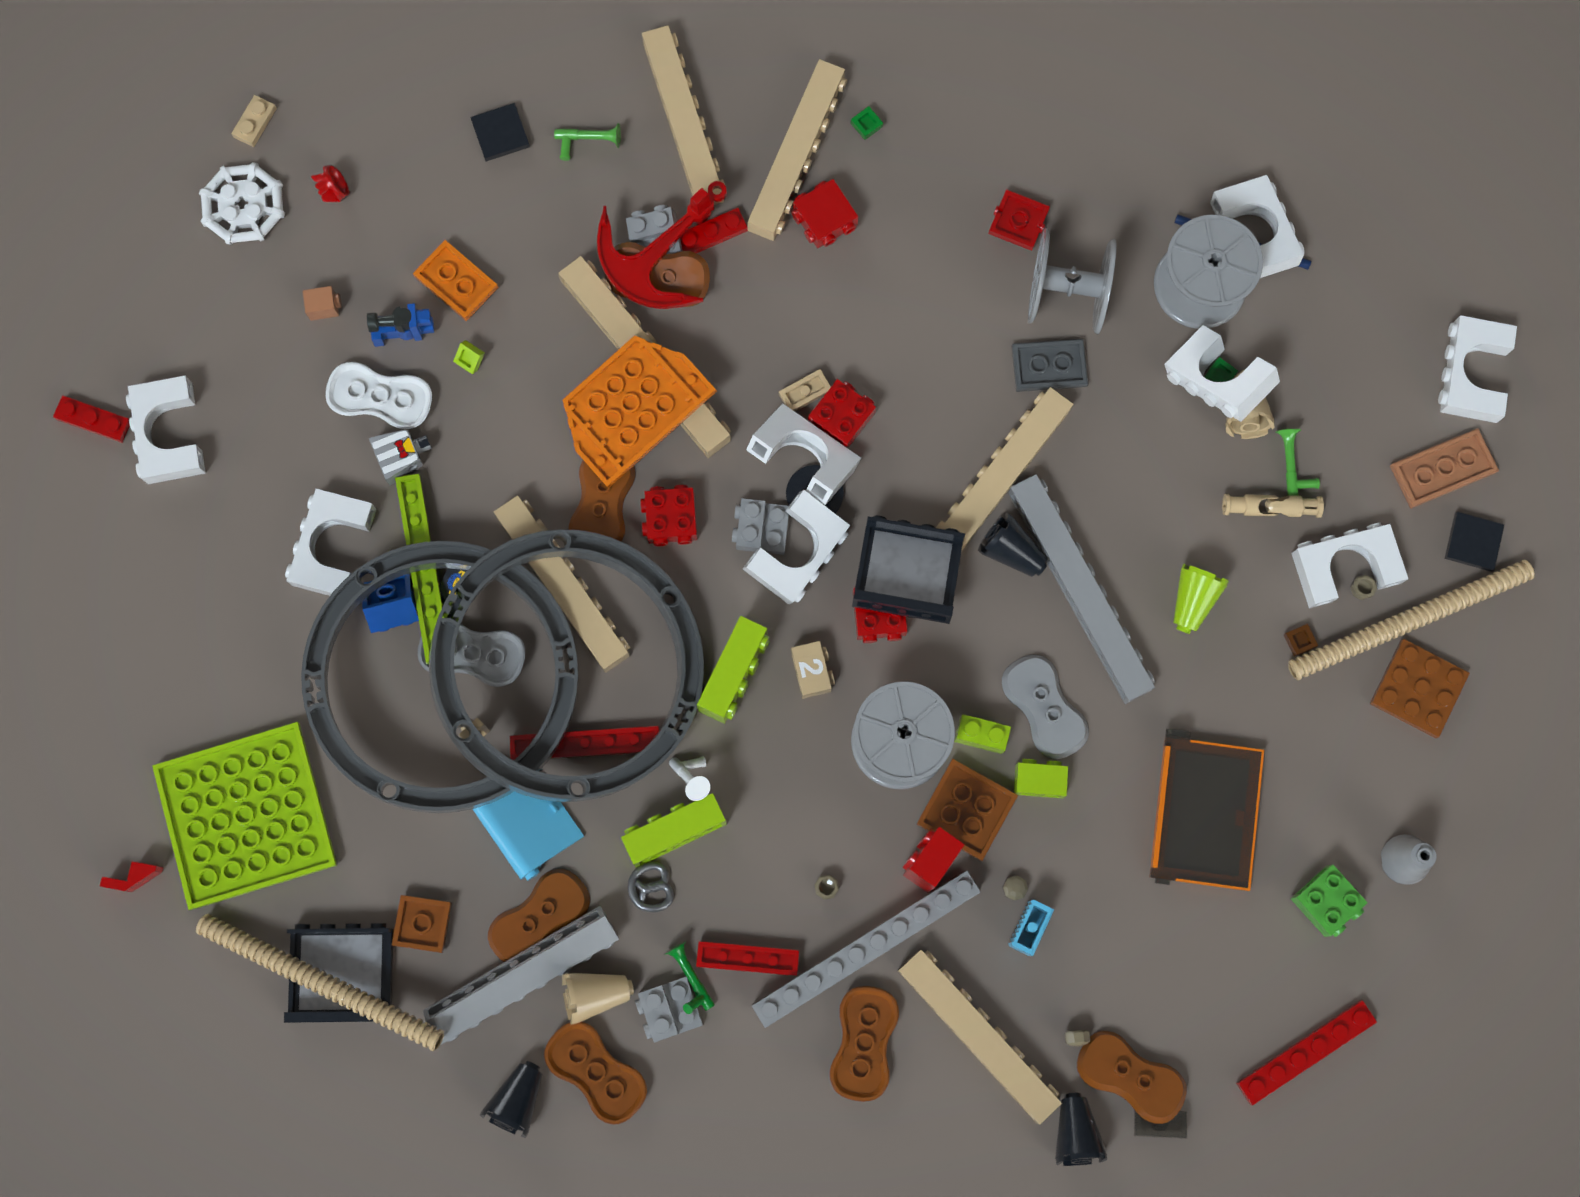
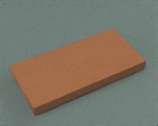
M1478 428L1390 465L1410 509L1499 472Z

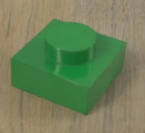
M869 106L850 121V124L864 140L883 127V122Z
M1219 357L1204 378L1213 382H1227L1234 378L1238 370Z

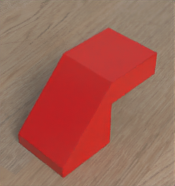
M132 861L127 881L102 877L100 887L133 892L161 874L164 867Z

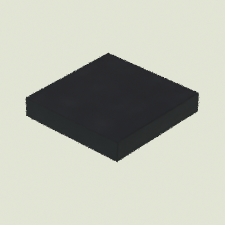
M515 103L470 117L486 162L530 147Z
M1456 512L1444 559L1491 572L1494 571L1504 524Z

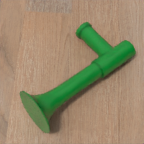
M684 941L664 953V955L672 956L679 963L696 994L694 999L683 1005L684 1012L691 1014L700 1005L707 1011L715 1006L686 957L684 946L687 941Z

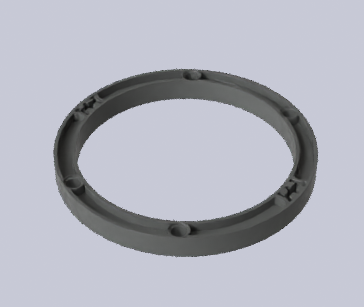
M559 529L524 535L500 545L480 558L464 573L445 600L435 625L429 654V677L435 707L442 725L462 755L480 772L503 787L525 796L556 802H578L612 795L642 780L660 766L679 745L693 721L697 710V703L702 692L704 676L702 643L695 618L687 601L671 578L656 563L631 546L611 537L580 530ZM561 539L565 547L557 548L553 544V540ZM553 557H573L590 560L610 567L632 580L651 598L670 630L677 659V682L668 716L653 740L640 753L609 770L581 776H560L546 774L522 766L495 749L480 734L469 718L460 699L454 671V651L458 630L465 613L479 593L503 573L530 561ZM663 595H671L674 599V603H666L663 598ZM457 597H459L461 602L458 610H456L452 619L447 618L451 607L454 606ZM682 710H687L681 718L683 723L676 730L672 729L677 723L676 717L681 714ZM465 727L469 731V737L466 739L459 738L456 734V729ZM572 783L581 784L583 787L582 795H576L572 792Z
M432 541L411 544L386 552L370 560L349 575L332 592L312 625L303 654L301 671L302 695L310 727L317 742L336 768L357 787L385 803L417 812L453 813L476 809L514 792L488 777L455 787L431 788L406 784L378 772L358 757L343 738L335 722L328 695V669L333 646L345 621L367 596L387 582L412 572L437 568L468 570L480 558L489 553L490 549L463 542ZM519 565L503 573L495 580L514 591L534 611L549 638L555 661L554 693L546 719L530 745L513 760L522 766L540 771L559 747L574 712L578 689L577 654L569 624L560 606L546 587L526 568ZM365 574L374 575L373 581L368 584L361 582L362 577ZM566 648L568 659L571 660L569 661L570 673L565 672L564 663L559 662L563 660L562 650ZM308 678L314 679L315 685L321 690L316 694L319 703H315V698L309 693L314 690L312 681L308 680ZM388 785H394L396 787L395 795L389 798L383 795L384 788Z

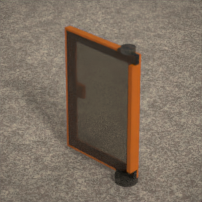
M1166 729L1149 878H1155V883L1170 885V881L1250 891L1264 750L1190 740L1191 732Z

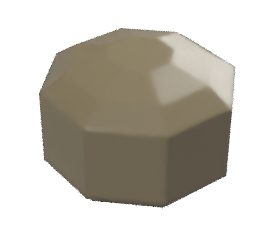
M1363 575L1354 579L1350 588L1354 597L1365 600L1374 596L1377 586L1373 578Z
M830 875L820 876L814 885L816 895L823 900L834 898L839 890L837 880Z
M1017 875L1007 878L1002 887L1005 897L1013 901L1024 898L1028 891L1026 881Z
M1088 1030L1065 1031L1066 1033H1064L1065 1043L1070 1046H1083L1090 1042Z

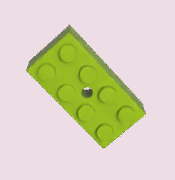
M743 616L739 617L697 703L698 712L723 724L726 723L727 719H733L738 708L735 702L738 697L743 698L748 688L747 678L749 675H754L759 665L757 657L759 653H765L770 642L766 627Z
M713 793L707 795L702 800L694 801L686 806L684 803H680L670 809L671 813L662 817L661 814H657L647 820L648 824L643 827L634 825L624 831L625 835L621 839L633 865L637 868L727 825Z

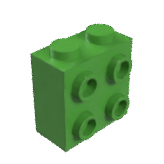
M1333 864L1324 867L1290 898L1324 937L1332 935L1337 937L1346 929L1344 924L1350 919L1355 920L1364 913L1363 907L1368 903Z

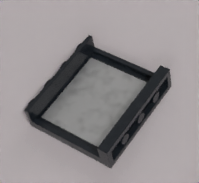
M879 515L868 516L852 607L950 624L965 533H960L957 529L953 528L938 529L930 524L915 525L907 520H887V518Z
M371 923V928H361V924H346L345 929H336V924H320V929H310V924H295V929H287V933L290 934V954L293 958L297 957L299 961H305L306 965L311 964L313 968L317 967L320 971H325L327 975L331 974L333 978H339L340 982L346 981L347 985L352 984L354 989L356 987L360 988L361 992L366 991L368 995H374L375 999L380 998L382 1002H388V1006L392 1005L393 929L386 928V923ZM289 978L288 1012H284V1023L374 1022L373 1019L368 1020L366 1016H360L359 1012L354 1013L352 1009H346V1005L340 1006L339 1002H332V998L326 999L325 995L320 996L318 992H312L311 988L306 989L304 985L300 986Z

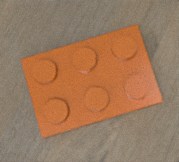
M446 240L413 273L417 280L465 321L499 288L491 278Z

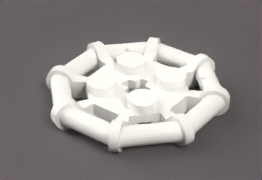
M255 162L249 165L231 167L223 165L204 189L199 191L203 217L201 223L204 227H208L224 239L225 243L229 245L236 242L260 240L261 242L265 240L264 237L273 226L285 216L281 190L283 184L280 180H276L260 168L259 164ZM248 174L247 180L233 181L231 177ZM257 177L268 186L261 189L255 183ZM226 180L228 184L221 188L219 194L215 193L214 191ZM272 195L273 207H268L267 196ZM244 199L248 204L244 206V209H240L237 203ZM211 200L218 202L217 213L212 214ZM269 215L266 221L258 227L259 219L262 216ZM224 220L231 226L227 231L218 222ZM252 228L253 230L238 233V229Z

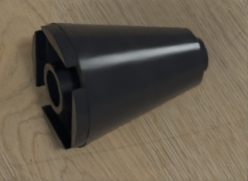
M1008 513L1005 514V519L1000 517L984 537L988 540L985 546L980 543L978 548L982 555L1031 577L1035 574L1041 575L1047 567L1045 555L1013 516Z
M526 1061L525 1064L519 1063L483 1108L480 1116L484 1119L487 1114L491 1117L489 1120L491 1124L512 1134H516L517 1130L522 1131L521 1137L526 1138L529 1133L542 1073L539 1072L540 1067L529 1061Z
M1079 1092L1066 1094V1098L1061 1100L1062 1104L1060 1106L1055 1156L1056 1165H1060L1062 1162L1063 1166L1090 1165L1094 1158H1099V1163L1107 1161V1153L1087 1098L1081 1097Z

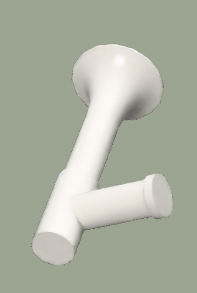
M704 756L682 762L674 757L669 761L671 768L687 783L685 792L689 799L699 801L708 795L710 783L707 778L703 776L693 777L688 771L694 768L706 767Z

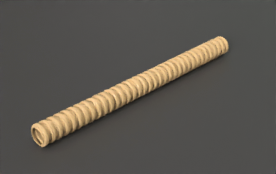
M1522 560L1520 563L1517 562L1513 566L1510 565L1506 569L1503 568L1499 572H1494L1493 575L1489 574L1486 578L1482 577L1479 580L1473 581V583H1468L1466 586L1454 589L1452 592L1449 591L1445 595L1442 594L1439 598L1435 597L1432 601L1429 600L1425 604L1422 603L1418 607L1415 606L1411 610L1408 609L1405 613L1401 612L1398 616L1394 615L1391 619L1387 618L1384 622L1380 621L1378 624H1373L1371 628L1366 627L1364 631L1359 630L1357 634H1350V637L1345 636L1343 639H1338L1337 642H1331L1330 645L1326 644L1323 646V649L1319 647L1316 649V652L1312 650L1309 652V655L1305 653L1302 657L1298 656L1295 660L1291 659L1288 662L1289 671L1296 680H1300L1302 676L1307 677L1309 673L1314 674L1316 670L1321 671L1323 668H1328L1329 665L1333 666L1336 662H1342L1343 658L1347 660L1350 658V655L1354 657L1357 653L1361 654L1364 650L1368 651L1371 647L1375 648L1378 644L1382 645L1385 641H1391V638L1396 639L1398 635L1403 636L1405 632L1410 633L1412 629L1416 630L1419 627L1425 626V624H1430L1432 621L1444 618L1446 615L1449 616L1453 612L1456 613L1460 609L1463 610L1466 606L1470 607L1473 603L1477 604L1480 600L1484 601L1487 597L1491 598L1493 595H1498L1500 592H1505L1507 589L1519 586L1521 583L1527 582V580L1530 581L1535 577L1534 569L1527 560Z
M208 913L201 917L196 926V933L198 935H203L204 938H209L212 942L216 941L218 945H223L227 949L230 948V951H236L238 955H243L246 959L250 958L252 962L257 961L258 965H263L266 969L270 968L272 972L277 971L278 975H284L286 979L291 978L292 982H297L300 986L304 985L306 989L311 988L312 992H318L320 996L325 995L326 999L332 998V1002H339L340 1006L346 1005V1009H352L354 1013L359 1012L360 1016H366L368 1020L373 1019L374 1023L378 1024L380 1022L382 1027L387 1026L389 1030L394 1029L395 1033H401L403 1037L408 1036V1039L411 1041L415 1039V1043H422V1046L425 1048L429 1046L431 1051L438 1049L443 1041L444 1030H437V1027L434 1025L430 1027V1023H423V1020L420 1018L416 1020V1016H409L408 1012L402 1013V1009H395L394 1005L388 1006V1002H382L380 998L375 999L374 995H368L366 991L361 992L360 988L356 987L354 989L352 984L347 985L346 981L340 982L339 978H333V975H327L325 971H320L317 967L313 968L311 964L306 965L305 961H299V958H293L291 954H286L283 950L279 951L277 947L272 948L271 944H266L263 940L259 941L257 937L252 938L251 934H246L243 930L239 931L237 927H232L228 923L225 924V921H219L218 918L212 917Z

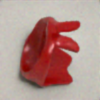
M332 165L324 166L323 173L311 176L315 182H318L315 184V187L319 189L318 194L322 195V201L341 202L350 193L344 176Z

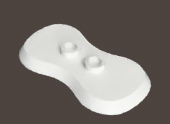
M346 362L337 366L330 375L326 387V402L333 411L341 415L355 416L368 414L380 417L396 428L411 429L419 426L427 417L432 402V392L428 383L420 377L413 375L385 376L376 373L362 363Z

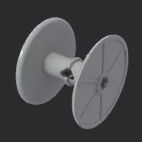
M1204 215L1186 222L1172 237L1168 251L1161 258L1155 271L1154 291L1161 308L1173 320L1190 328L1199 329L1202 325L1207 328H1213L1226 323L1237 314L1243 305L1245 297L1252 292L1261 277L1263 256L1260 245L1246 226L1230 217Z
M1045 228L1042 233L1033 274L1028 308V323L1034 322L1042 289L1065 292L1068 297L1072 294L1095 297L1092 327L1094 333L1099 334L1105 319L1116 260V239L1110 240L1107 244L1100 273L1076 270L1075 266L1068 269L1047 265L1050 232ZM1065 273L1079 274V276L1074 279L1068 278Z
M894 682L882 686L866 698L857 713L851 734L852 752L856 763L868 778L884 787L909 789L927 782L938 772L951 753L955 738L953 717L943 699L926 686L913 682ZM900 733L904 734V739L900 738Z

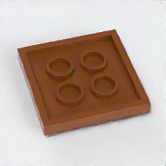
M1402 639L1370 704L1434 738H1439L1470 673Z
M952 759L916 825L927 831L930 829L935 831L938 827H941L965 844L962 851L983 861L1018 795Z

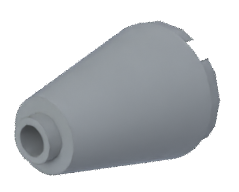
M1404 834L1391 838L1385 843L1381 851L1383 871L1391 880L1399 884H1415L1426 877L1436 861L1434 848L1412 835Z

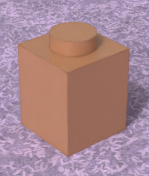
M331 286L303 290L305 313L311 321L339 316L338 308L342 307L339 293L336 294Z

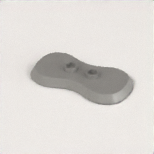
M460 624L454 651L455 673L473 675L485 684L495 687L505 686L515 681L522 670L525 659L523 641L516 634L509 631L499 630L483 633L472 631ZM421 636L418 645V660L421 666L429 671V664H426Z
M1028 655L1009 665L1002 676L1003 691L1006 697L1022 710L1027 717L1036 748L1043 755L1051 759L1065 758L1081 749L1089 736L1088 724L1084 716L1062 694L1054 665L1040 655Z

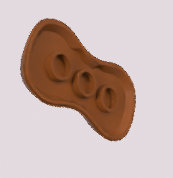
M625 242L616 245L614 248L622 255L633 256L640 253L646 247L634 242ZM691 251L665 254L651 271L650 281L657 290L662 292L683 293L704 299L710 282L709 266L703 257ZM606 276V280L612 288L611 291H613L615 294L621 297L627 298L611 284V282ZM696 303V304H693V305H689V306H685V307H691V306L697 305V304H699V303Z
M583 460L579 469L582 489L581 500L570 519L568 530L593 532L622 542L625 535L622 512L623 502L634 483L635 466L608 488Z
M553 869L543 874L537 881L530 896L521 905L503 912L491 923L488 930V941L493 952L502 962H506L585 915L590 905V896L586 886L575 874L566 869Z
M871 986L855 987L848 991L841 1001L840 1020L843 1037L841 1047L830 1068V1081L832 1087L839 1095L850 1100L863 1102L875 1100L885 1092L889 1083L886 1049L888 1040L898 1022L899 1009L893 995L883 989Z
M569 1022L558 1029L548 1041L544 1051V1058L549 1070L558 1078L578 1087L585 1095L591 1110L597 1118L609 1124H621L630 1119L640 1109L647 1095V1086L643 1076L633 1067L613 1058L606 1050L600 1035L591 1025L585 1022L571 1025Z
M1110 1031L1096 1032L1090 1036V1042L1083 1045L1079 1052L1077 1070L1083 1081L1097 1090L1112 1092L1121 1096L1146 1121L1155 1124L1167 1123L1182 1108L1187 1094L1186 1082L1182 1075L1171 1066L1142 1058L1120 1035Z

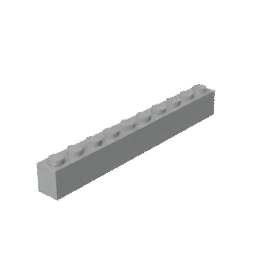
M1034 475L1012 486L1008 494L1036 545L1047 558L1046 563L1124 704H1127L1152 691L1155 688L1153 685L1155 683L1154 677L1149 670H1145L1141 663L1143 658L1138 649H1133L1129 641L1131 637L1125 627L1122 628L1117 620L1119 615L1114 606H1109L1104 587L1101 584L1098 585L1094 579V569L1089 563L1086 564L1082 557L1083 550L1078 542L1074 543L1070 536L1072 534L1071 528L1066 521H1062L1058 514L1060 509L1054 500H1050L1047 494L1048 487L1043 479L1039 480L1038 476Z
M968 871L962 873L752 1005L763 1026L765 1028L976 896L980 893V890Z

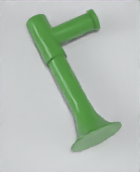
M617 123L615 128L604 131L555 129L554 138L562 140L560 159L564 161L570 160L571 140H608L614 142L617 148H619L621 142L620 124Z
M1285 429L1275 432L1282 437L1285 446L1287 496H1299L1298 489H1319L1320 487L1319 478L1297 480L1294 440L1296 434L1301 429Z

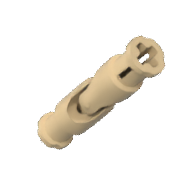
M1224 494L1222 510L1223 515L1243 513L1244 516H1276L1278 513H1282L1288 517L1315 515L1316 518H1321L1324 511V502L1322 496H1317L1315 499L1293 495L1279 498L1275 495L1245 494L1244 497ZM1267 499L1265 502L1267 512H1260L1258 508L1259 503Z

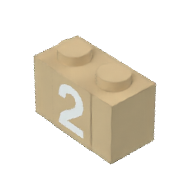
M820 641L792 647L791 654L802 699L831 692V685H835L832 670L827 671L825 663L829 661L827 648L821 647Z

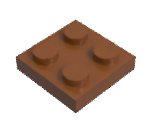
M401 895L392 946L443 953L452 903Z

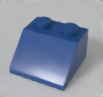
M410 573L387 582L362 601V609L371 633L384 632L390 628L401 625L407 626L419 621Z

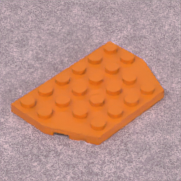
M634 335L562 401L567 413L575 451L600 480L610 488L712 397L717 390L685 354L672 351Z

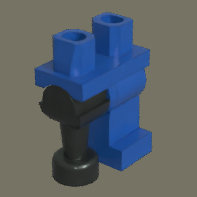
M414 303L407 304L408 309L401 308L400 306L397 307L391 315L378 316L375 312L367 313L368 330L371 332L374 346H385V339L401 338L403 340L414 338L415 341L422 340V334L434 333V321L430 310H417Z

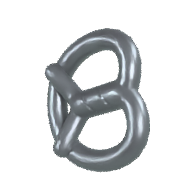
M658 862L645 863L636 868L630 875L628 893L631 901L638 909L645 912H659L667 909L672 904L674 894L671 886L668 884L669 873L663 864ZM648 870H658L661 873V880L643 884L638 877ZM635 886L640 890L639 897L637 896ZM660 890L665 891L666 899L662 903L655 905L644 903L647 894Z

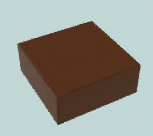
M1308 624L1284 634L1294 657L1318 646Z

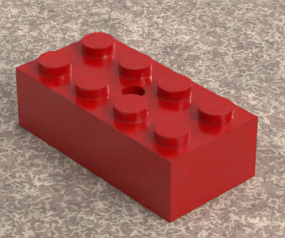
M938 827L935 831L930 829L917 845L920 851L916 850L902 867L906 870L903 876L928 893L937 886L965 844L941 827Z

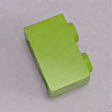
M962 714L954 742L1003 754L1006 750L1011 727Z
M1022 759V763L1018 762L1015 765L1014 793L1024 796L1063 799L1067 796L1068 766H1062V762L1047 761V765L1037 764V760Z

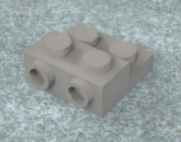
M658 205L654 207L653 212L645 213V211L633 212L631 214L632 217L626 218L629 240L647 247L677 222L676 213L671 207L668 208L667 205ZM680 238L666 254L682 251Z
M741 498V505L736 504L735 519H739L738 528H733L732 542H736V550L755 552L757 549L762 548L767 553L784 555L789 514L785 511L789 506Z
M687 977L638 993L639 999L635 1000L639 1014H645L647 1023L643 1024L647 1039L652 1038L654 1043L703 1026L697 1008L691 1014H686L683 1010V1005L694 999Z

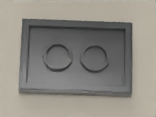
M1083 339L1012 344L1016 392L1049 390L1050 387L1052 389L1088 386Z

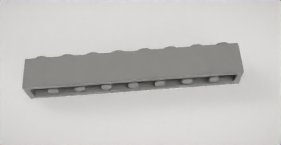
M599 906L424 1009L425 1022L430 1023V1027L436 1026L437 1030H444V1038L441 1045L447 1041H453L460 1033L469 1028H475L482 1020L500 1013L507 1005L522 1000L526 994L536 988L544 987L551 979L567 973L578 963L588 961L598 951L610 948L615 941L619 940L617 933L602 907Z

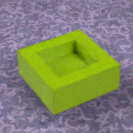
M464 340L460 343L453 362L469 373L474 374L478 371L485 352Z

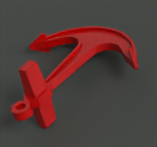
M713 181L708 186V193L703 188H700L691 197L690 204L687 206V213L640 253L633 256H625L615 250L607 206H603L598 226L597 250L602 268L611 284L631 301L650 308H681L703 302V298L657 290L651 284L650 273L693 222L699 225L711 217V211L714 210V202L724 200L727 195L725 184L721 181ZM718 188L722 192L720 194H714L713 190Z

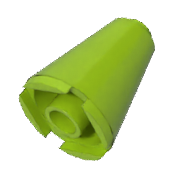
M1183 564L1180 572L1173 623L1177 624L1176 629L1190 634L1191 630L1197 631L1228 586L1229 580L1217 578L1213 573Z

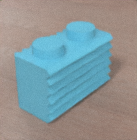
M1036 900L1027 902L1028 906H1025L1024 915H1021L1022 919L1018 920L1020 924H1017V929H1014L1015 933L1012 934L1013 938H1010L1011 942L1008 943L1009 947L1027 956L1034 955L1054 912V909Z

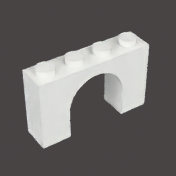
M1267 175L1214 191L1210 203L1215 215H1222L1232 219L1242 215H1256L1269 223L1273 230L1274 238L1268 243L1260 245L1263 256V268L1260 278L1299 266L1304 256V247L1295 236L1294 225L1288 221L1285 206L1282 202H1279L1276 195V187L1273 182H1270Z
M1461 315L1450 324L1448 329V337H1451L1450 345L1447 346L1445 351L1447 366L1444 368L1441 380L1444 381V388L1441 390L1438 398V403L1441 404V413L1497 423L1505 417L1508 394L1481 389L1475 386L1466 377L1463 364L1466 354L1473 351L1506 356L1514 349L1517 326Z
M1202 325L1164 364L1167 378L1174 385L1179 384L1183 386L1191 395L1201 397L1209 406H1216L1221 409L1227 417H1234L1242 422L1280 382L1277 368L1257 357L1238 377L1230 381L1213 382L1203 377L1205 370L1225 348L1221 335Z
M186 375L128 386L129 394L126 395V402L132 412L129 424L132 432L135 433V440H133L132 445L135 454L138 455L139 463L136 464L138 477L147 484L206 474L203 452L196 444L173 449H161L153 444L151 438L152 425L158 416L168 410L195 405L193 385Z
M783 403L753 434L746 449L765 464L780 448L787 445H797L811 451L817 457L821 468L812 477L806 491L824 505L830 501L854 473L861 457Z
M316 489L314 495L309 497L307 505L309 509L308 515L301 522V537L294 544V559L292 564L287 566L285 576L287 582L292 586L330 596L351 573L327 567L318 562L315 555L317 538L325 529L334 525H346L370 532L376 508L369 502Z
M805 490L798 493L785 512L805 526L812 535L814 549L809 561L802 567H788L762 548H759L743 567L744 571L787 604H791L794 601L798 603L806 593L804 587L808 582L813 583L820 574L818 568L823 562L825 564L829 562L835 553L832 549L837 543L842 544L849 534L846 530L850 525Z
M1375 523L1367 526L1365 531L1359 532L1358 529H1352L1344 532L1342 537L1336 538L1335 535L1321 538L1320 543L1312 544V541H1307L1297 545L1298 548L1291 554L1309 608L1328 604L1339 598L1331 575L1330 563L1335 552L1340 550H1353L1366 558L1370 564L1378 590L1399 585L1408 580L1390 524L1382 526L1381 523Z

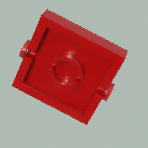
M1006 189L1000 205L996 206L993 214L995 217L988 234L1032 251L1039 233L1042 234L1045 226L1043 223L1050 206Z

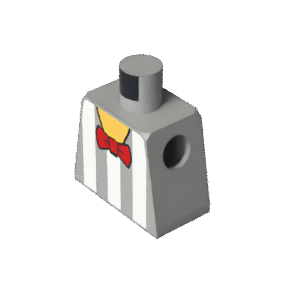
M408 430L369 438L385 480L389 485L396 483V477L407 476L422 467L423 463L419 454L432 449L426 435L413 440Z

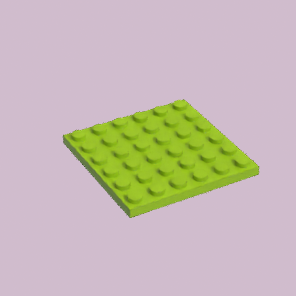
M299 722L152 765L188 910L198 909L337 866Z

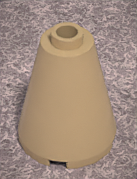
M1244 370L1236 374L1234 378L1238 377ZM1265 397L1242 422L1234 417H1227L1225 423L1226 432L1234 437V433L1240 434L1241 439H1253L1267 435L1268 429H1274V418L1267 398Z
M564 973L562 975V986L567 985L563 997L568 1020H571V1025L580 1023L630 1000V995L634 994L631 979L627 980L625 975Z

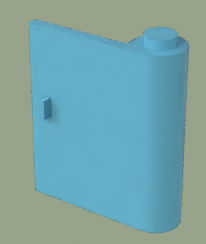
M514 791L493 803L473 809L520 880L526 878L529 881L540 873L538 869L543 863L584 837L561 802L540 800Z

